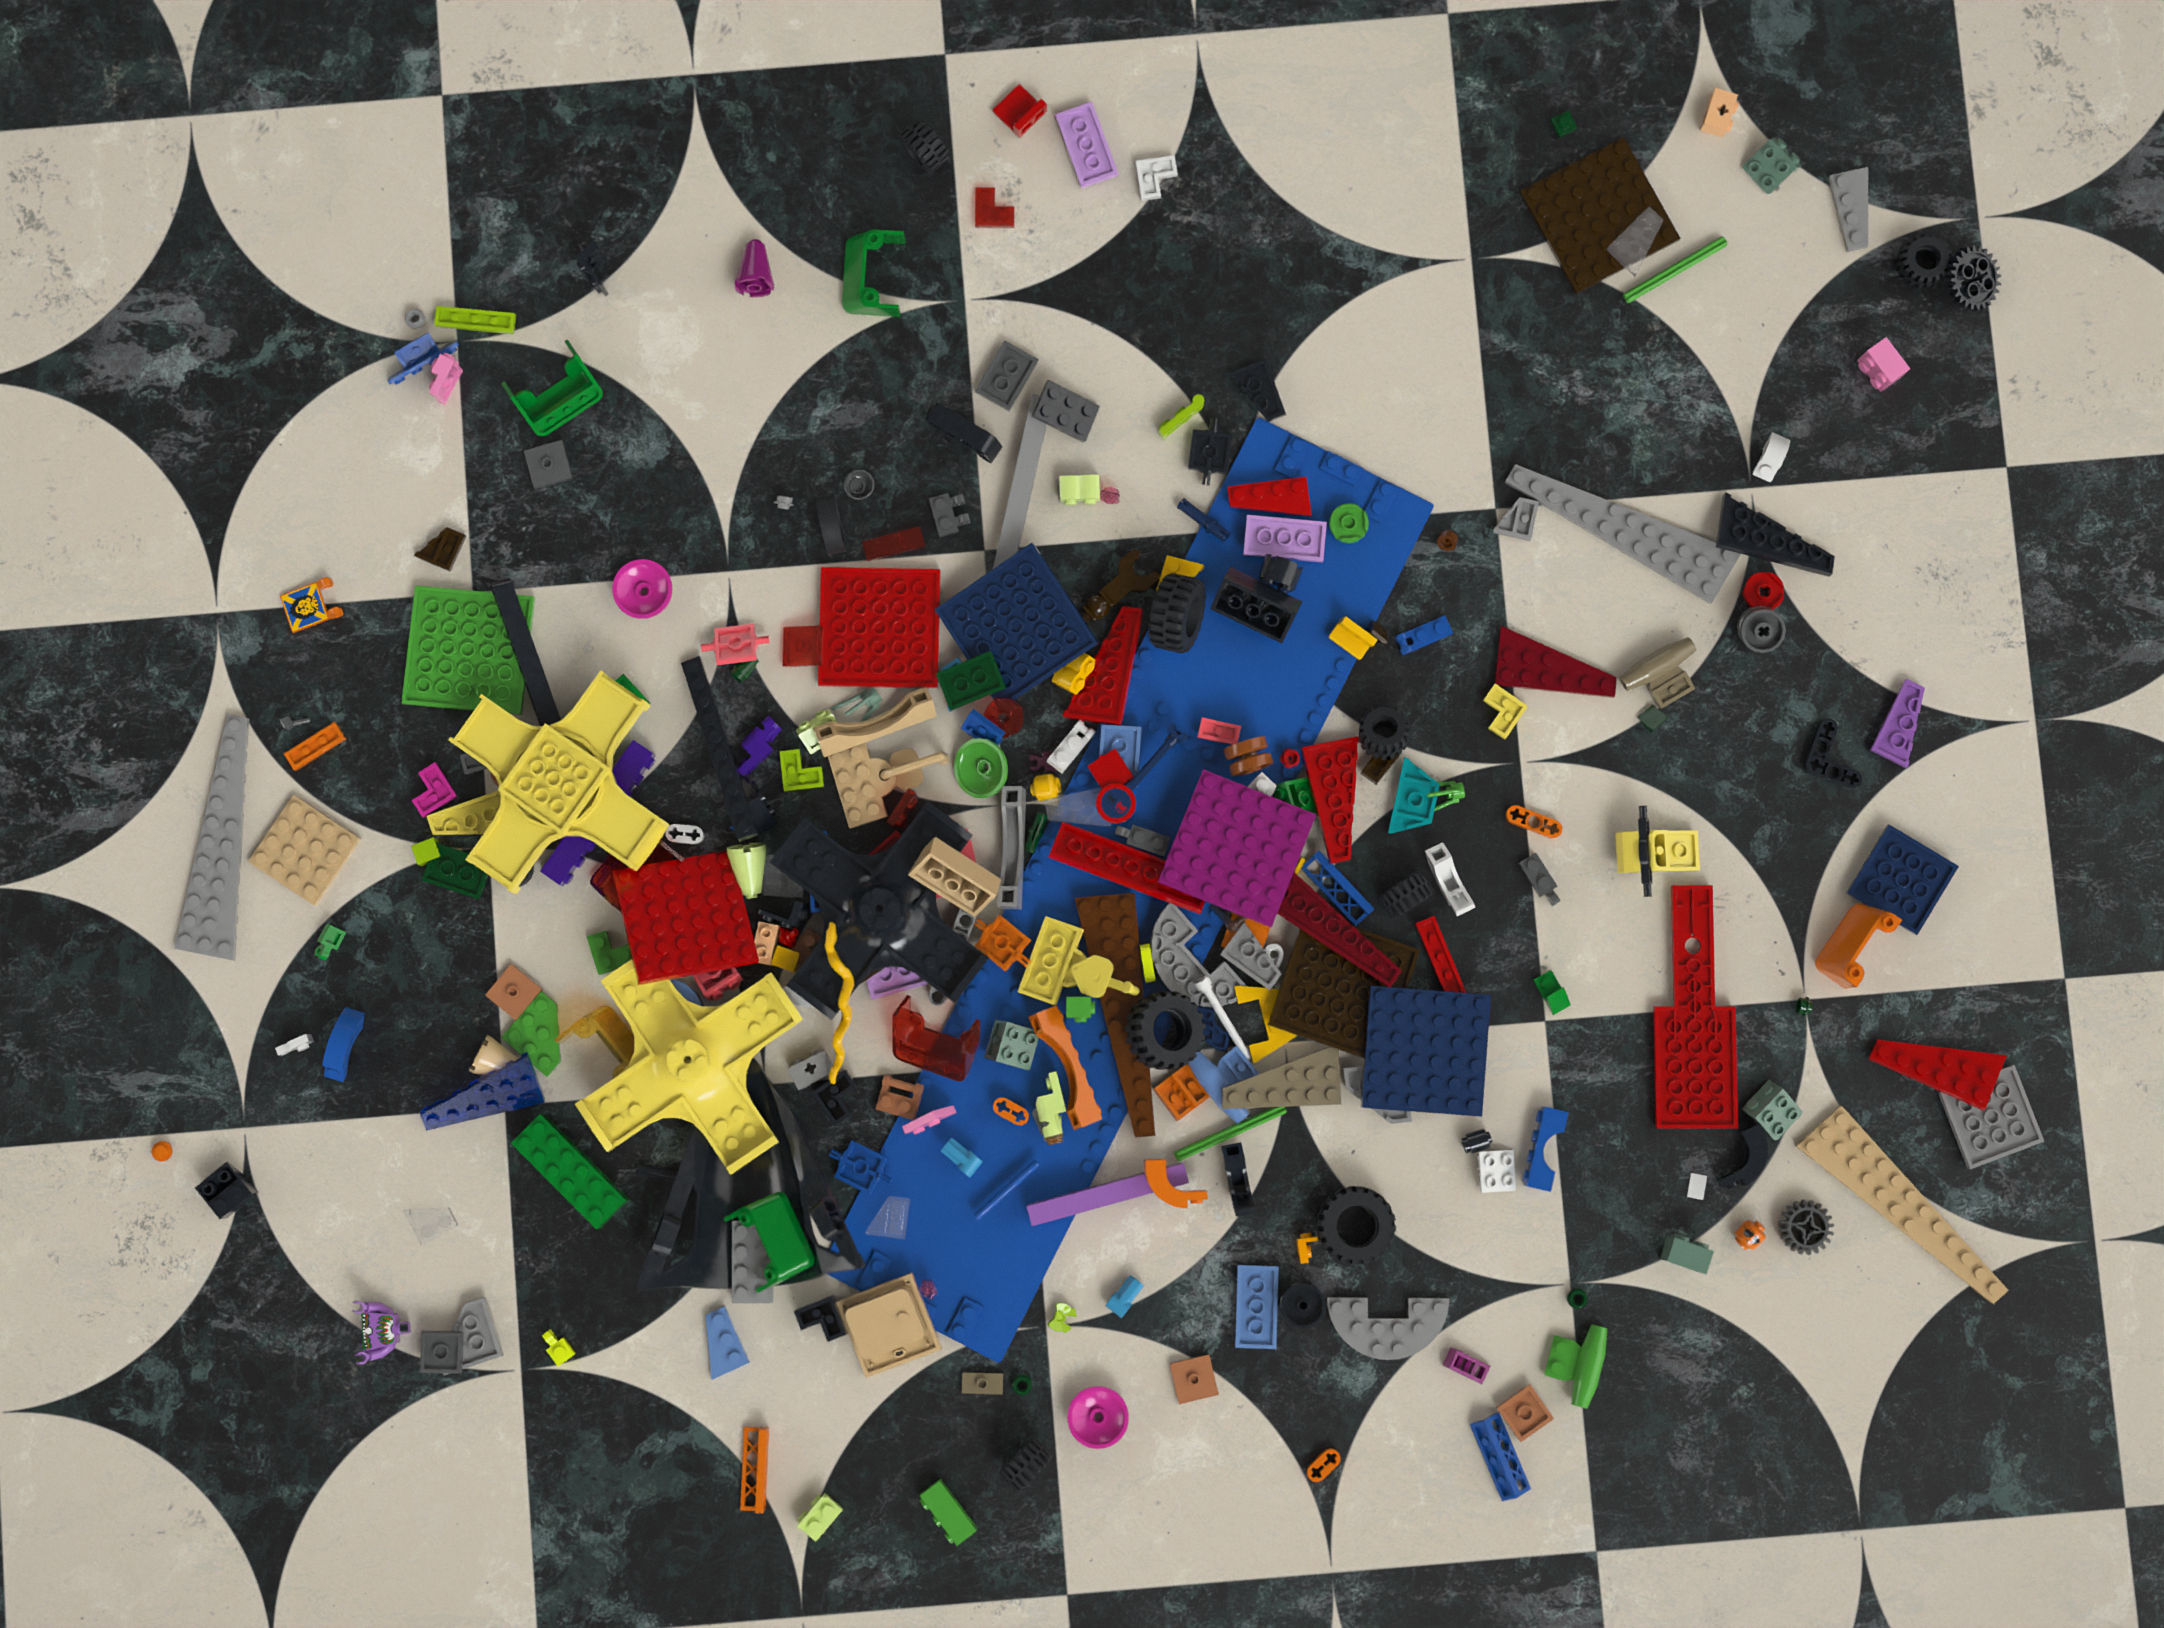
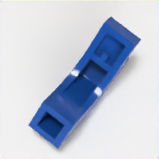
M345 1007L340 1014L325 1050L322 1065L325 1067L324 1077L344 1082L346 1079L349 1055L357 1036L363 1029L365 1013Z

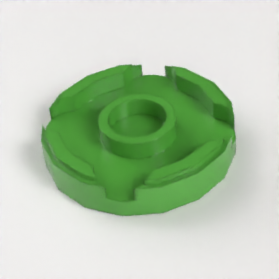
M1346 503L1338 506L1332 512L1329 519L1331 534L1342 543L1351 544L1358 542L1365 536L1369 526L1367 513L1356 504Z

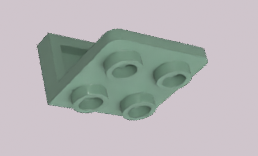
M1771 138L1743 165V169L1767 194L1772 193L1788 176L1802 166L1799 163L1801 161L1795 153H1790L1786 149L1787 145L1781 138Z
M1770 1080L1742 1108L1745 1114L1760 1123L1762 1128L1774 1140H1778L1802 1114V1110L1786 1091Z

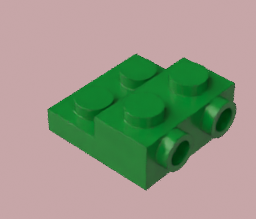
M1308 777L1276 785L1274 798L1314 813L1318 817Z

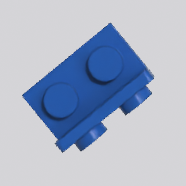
M975 709L969 713L961 726V729L974 739H989L998 746L1006 733Z

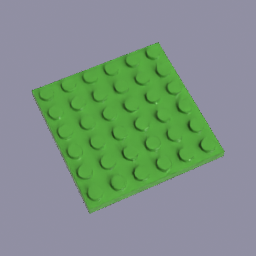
M415 585L402 704L474 711L482 700L479 698L482 694L508 713L522 715L525 683L493 593ZM517 595L531 634L535 597Z

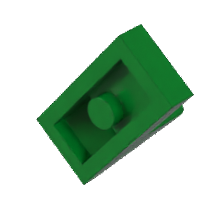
M1552 970L1533 980L1552 1015L1571 1006L1565 988H1561Z

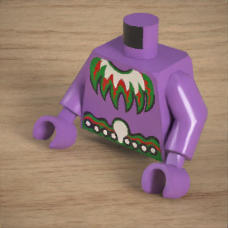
M358 1300L353 1302L354 1304H360L358 1310L352 1311L361 1314L363 1352H358L354 1355H362L363 1360L356 1364L361 1365L366 1363L367 1360L372 1361L383 1358L394 1350L396 1343L400 1342V1334H410V1322H399V1314L394 1313L393 1309L381 1302L363 1303Z

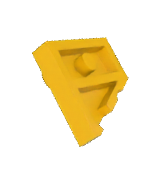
M1167 555L1158 585L1166 575L1171 573L1195 577L1199 572L1203 571L1204 565Z

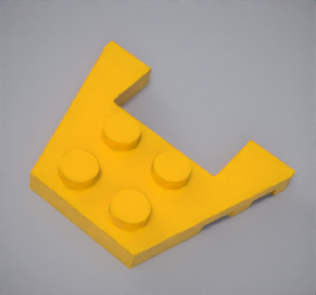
M1234 986L1237 1004L1258 999L1268 1036L1267 1041L1248 1045L1252 1063L1258 1062L1297 1037V1035L1267 1025L1279 989L1271 988V990H1268L1267 988Z

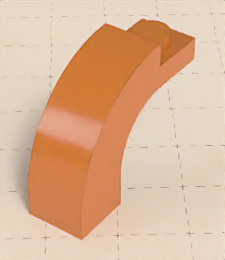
M1143 1159L1146 1181L1152 1192L1165 1203L1178 1208H1188V1200H1190L1191 1204L1203 1203V1200L1208 1199L1207 1190H1179L1174 1188L1169 1183L1166 1175V1159Z

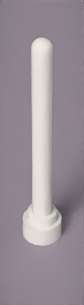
M1208 975L1199 978L1194 982L1195 987L1206 995L1233 1042L1250 1061L1251 1054L1211 990L1212 982Z

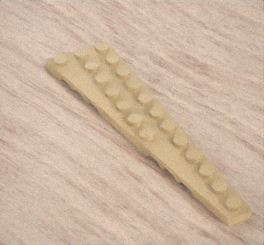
M1842 1106L1834 1110L1795 1146L1910 1239L1919 1244L1926 1252L1939 1260L1941 1264L1954 1272L1956 1276L1965 1281L1990 1303L1994 1304L2008 1291L2002 1282Z

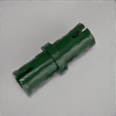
M1036 812L1031 829H1028L1029 835L1024 850L1035 854L1039 839L1044 834L1042 831L1048 818L1047 815Z

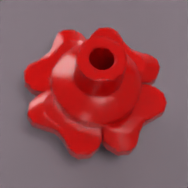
M783 926L779 928L778 938L780 944L790 948L796 946V936L799 935L798 930Z

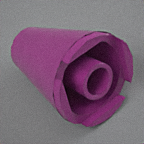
M757 239L746 243L734 284L735 290L741 295H744L745 292L750 293V297H764L770 295L771 290L774 291V282L764 243Z

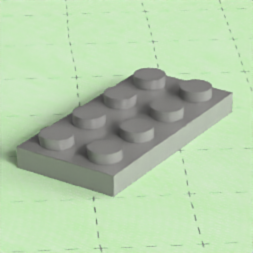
M733 1220L732 1303H773V1287L759 1293L756 1292L757 1288L768 1283L764 1276V1268L771 1262L754 1225L745 1227L739 1220Z

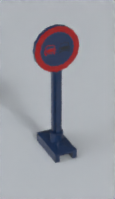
M1174 723L1167 728L1169 735L1165 738L1164 744L1126 786L1113 783L1101 789L1096 799V807L1099 815L1104 820L1116 824L1128 820L1133 815L1136 807L1133 790L1170 748L1173 749L1177 743L1183 745L1187 741L1188 735L1186 733L1180 737V731L1174 732L1176 728Z

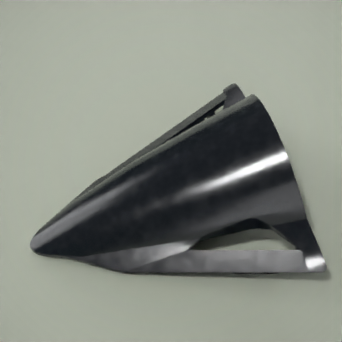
M752 1058L747 1070L746 1089L752 1103L779 1143L730 1175L705 1135L694 1126L636 1283L638 1289L676 1287L732 1289V1221L739 1220V1218L737 1217L727 1222L723 1218L744 1206L778 1191L783 1192L789 1200L813 1253L814 1264L812 1267L776 1286L811 1281L827 1273L855 1270L865 1266L861 1253L858 1252L798 1121V1117L766 1076L755 1058ZM806 1179L817 1201L811 1208L814 1222L824 1239L835 1241L839 1253L818 1244L814 1235L804 1189ZM693 1186L697 1194L692 1246L685 1258L664 1270L663 1265L673 1248L681 1225V1216Z

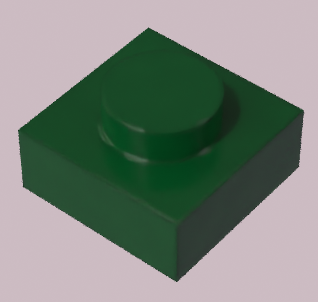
M1569 111L1550 120L1558 138L1574 132L1578 128Z

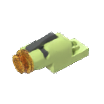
M1057 1072L1048 1073L1049 1078H1046L1048 1090H1053V1093L1037 1097L1036 1108L1032 1111L1040 1133L1044 1136V1141H1047V1145L1063 1142L1062 1136H1064L1061 1123L1062 1118L1059 1116V1113L1065 1112L1066 1107Z

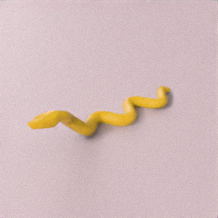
M834 922L829 923V928L826 931L825 949L831 967L842 977L843 985L838 999V1007L842 1012V1017L832 1039L833 1049L836 1052L834 1063L829 1072V1080L832 1084L836 1083L837 1073L845 1057L842 1040L852 1019V1008L849 1005V998L854 987L852 973L840 961L834 948L837 941L836 925Z

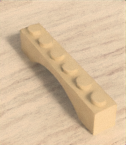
M927 687L907 694L894 708L873 719L855 723L831 721L813 729L824 757L937 717L933 700Z

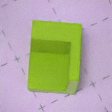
M433 837L411 846L417 865H427L428 861L440 857L436 844L439 843L438 839Z

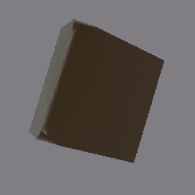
M1372 620L1365 631L1375 637L1377 643L1386 644L1388 642L1387 631L1376 621Z

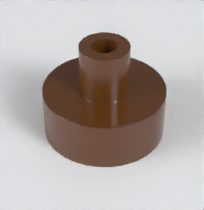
M1452 530L1442 531L1437 539V545L1445 551L1455 549L1458 542V537Z

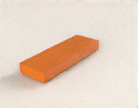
M334 721L285 752L284 755L293 770L297 771L347 738L337 722Z

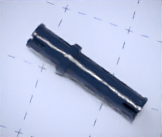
M1186 498L1179 502L1177 509L1205 528V532L1213 534L1222 543L1230 537L1231 532L1219 525L1215 518L1211 519L1187 501Z

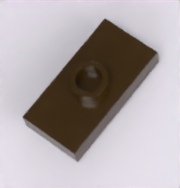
M1395 754L1393 759L1386 757V760H1382V757H1378V759L1372 757L1360 774L1377 785L1400 755Z

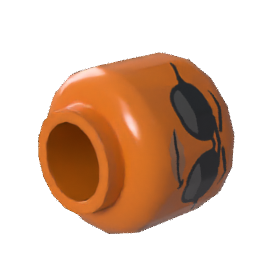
M1746 1220L1736 1229L1735 1234L1737 1237L1735 1240L1745 1250H1754L1766 1239V1235L1763 1232L1765 1227L1757 1220L1755 1222Z

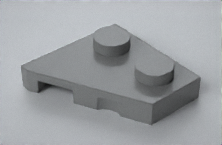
M1519 497L1494 528L1493 533L1530 541L1539 501Z

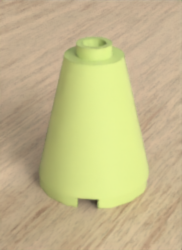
M765 843L738 844L727 847V855L735 878L741 888L742 895H746L747 899L757 898L758 894L762 892L767 849Z

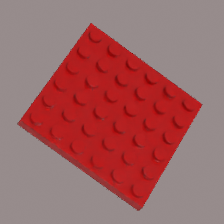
M821 567L818 686L927 687L938 689L936 673L939 671L940 617L935 609L940 606L941 569Z
M727 851L641 865L637 871L630 867L612 870V877L638 985L759 962L742 891L735 878Z

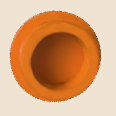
M160 1141L154 1144L151 1152L155 1160L163 1162L172 1156L173 1149L168 1142Z

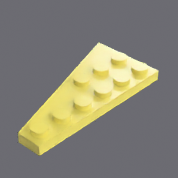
M495 791L427 815L432 834H484L499 810L501 792Z

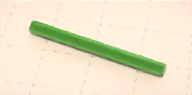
M1723 236L1719 237L1625 292L1623 295L1627 303L1634 301L1723 249L1728 244Z
M1271 1107L1240 1121L1238 1124L1236 1123L1174 1152L1176 1160L1182 1161L1281 1116L1287 1112L1286 1108Z

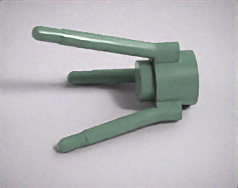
M872 687L870 690L866 689L862 693L833 706L832 710L841 708L861 698L862 701L845 712V715L848 716L864 704L868 708L872 706L860 721L862 722L866 721L880 707L879 702L882 698Z

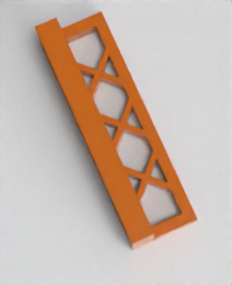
M744 1427L740 1510L755 1511V1513H764L766 1510L769 1427ZM749 1432H759L758 1443L755 1446L748 1440ZM753 1450L758 1454L755 1466H752L747 1460L748 1454ZM751 1471L757 1475L756 1484L753 1487L747 1482V1475ZM751 1491L756 1496L755 1506L745 1505L746 1496Z

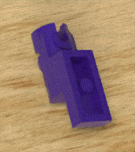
M769 715L761 722L764 725V730L755 727L742 741L741 745L751 755L750 758L746 757L739 763L740 768L738 771L743 777L748 776L774 751L768 743H772L782 729Z

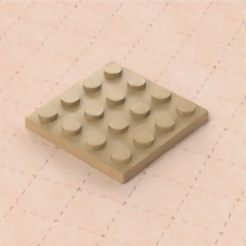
M293 795L248 862L316 906L361 838Z

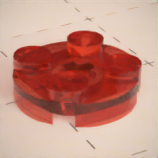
M1009 698L993 699L987 705L983 715L1006 732L1003 738L1018 733L1024 720L1021 705ZM1006 714L1009 720L1001 722V718L998 715Z

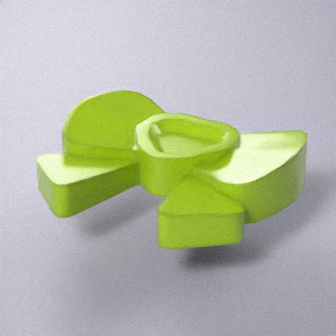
M1057 1302L1053 1319L1047 1325L1054 1331L1066 1333L1072 1329L1064 1323L1066 1316L1077 1317L1075 1308H1071L1066 1303Z

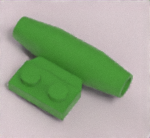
M1591 1324L1582 1347L1573 1340L1554 1335L1544 1376L1562 1381L1573 1379L1571 1405L1585 1409L1589 1407L1598 1386L1605 1358L1607 1328Z

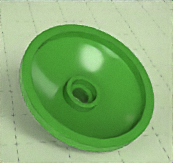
M976 738L969 740L959 748L955 756V778L961 789L968 795L975 798L991 797L997 794L1006 782L1008 775L1006 757L1001 748L989 739Z

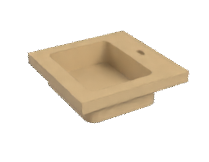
M912 1272L836 1301L866 1378L942 1349Z

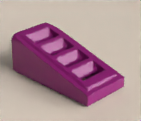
M1452 1347L1449 1349L1443 1363L1444 1367L1480 1384H1483L1490 1369V1365ZM1465 1358L1466 1360H1465V1362H1464V1365H1463L1462 1369L1460 1370L1459 1368H1460V1366H1461V1363H1462L1463 1359ZM1471 1362H1474L1470 1372L1467 1373ZM1480 1365V1366H1481L1480 1371H1479L1477 1377H1475V1376H1474V1375H1475V1372H1476L1478 1366Z

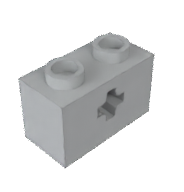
M820 1049L809 1053V1058L805 1060L799 1058L791 1062L792 1066L788 1070L798 1090H802L829 1076L833 1064L826 1050L821 1052ZM809 1063L817 1067L814 1069L815 1073L813 1074L806 1070L809 1068Z

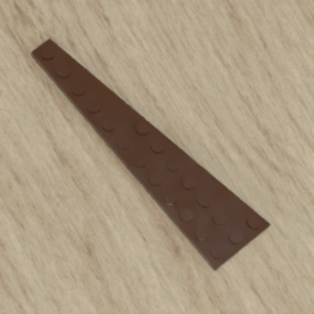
M1135 893L1075 898L1089 957L1098 955L1110 960L1113 964L1111 978L1122 982L1129 981L1132 985L1139 988V994L1134 996L1107 986L1105 994L1100 997L1134 1135L1135 1137L1155 1136L1150 1068L1136 1060L1137 1055L1131 1054L1129 1050L1131 1045L1127 1044L1125 1039L1128 1037V1033L1125 1032V1026L1128 1025V1021H1126L1127 1015L1132 1014L1131 1007L1134 1004H1138V1000L1144 997Z

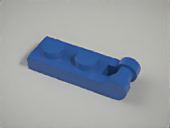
M1442 616L1410 631L1395 636L1394 639L1396 643H1399L1401 647L1400 652L1403 656L1453 635L1446 616ZM1411 638L1413 644L1408 646L1406 639Z

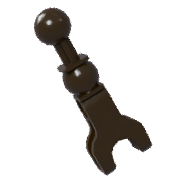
M1133 549L1120 560L1118 575L1102 588L1098 594L1090 596L1086 600L1085 606L1081 607L1083 612L1080 614L1086 623L1090 620L1095 623L1097 619L1106 617L1109 609L1129 593H1144L1159 580L1160 574L1156 571L1145 577L1135 574L1133 564L1141 555L1138 549Z

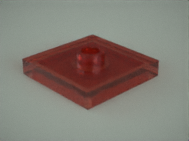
M823 626L784 627L782 666H822Z

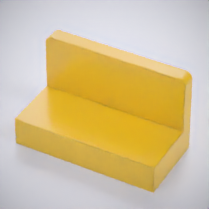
M1346 616L1339 620L1328 636L1329 639L1358 660L1362 659L1369 647H1373L1377 642L1375 637Z

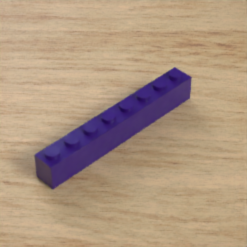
M635 740L631 742L612 769L617 785L629 797L632 795L631 790L635 785L638 786L642 782L645 770H649L656 761L654 759L656 755ZM565 836L540 872L561 886L568 885L574 877L572 873L585 862L586 858L584 856L588 851L591 852L597 844L581 836Z

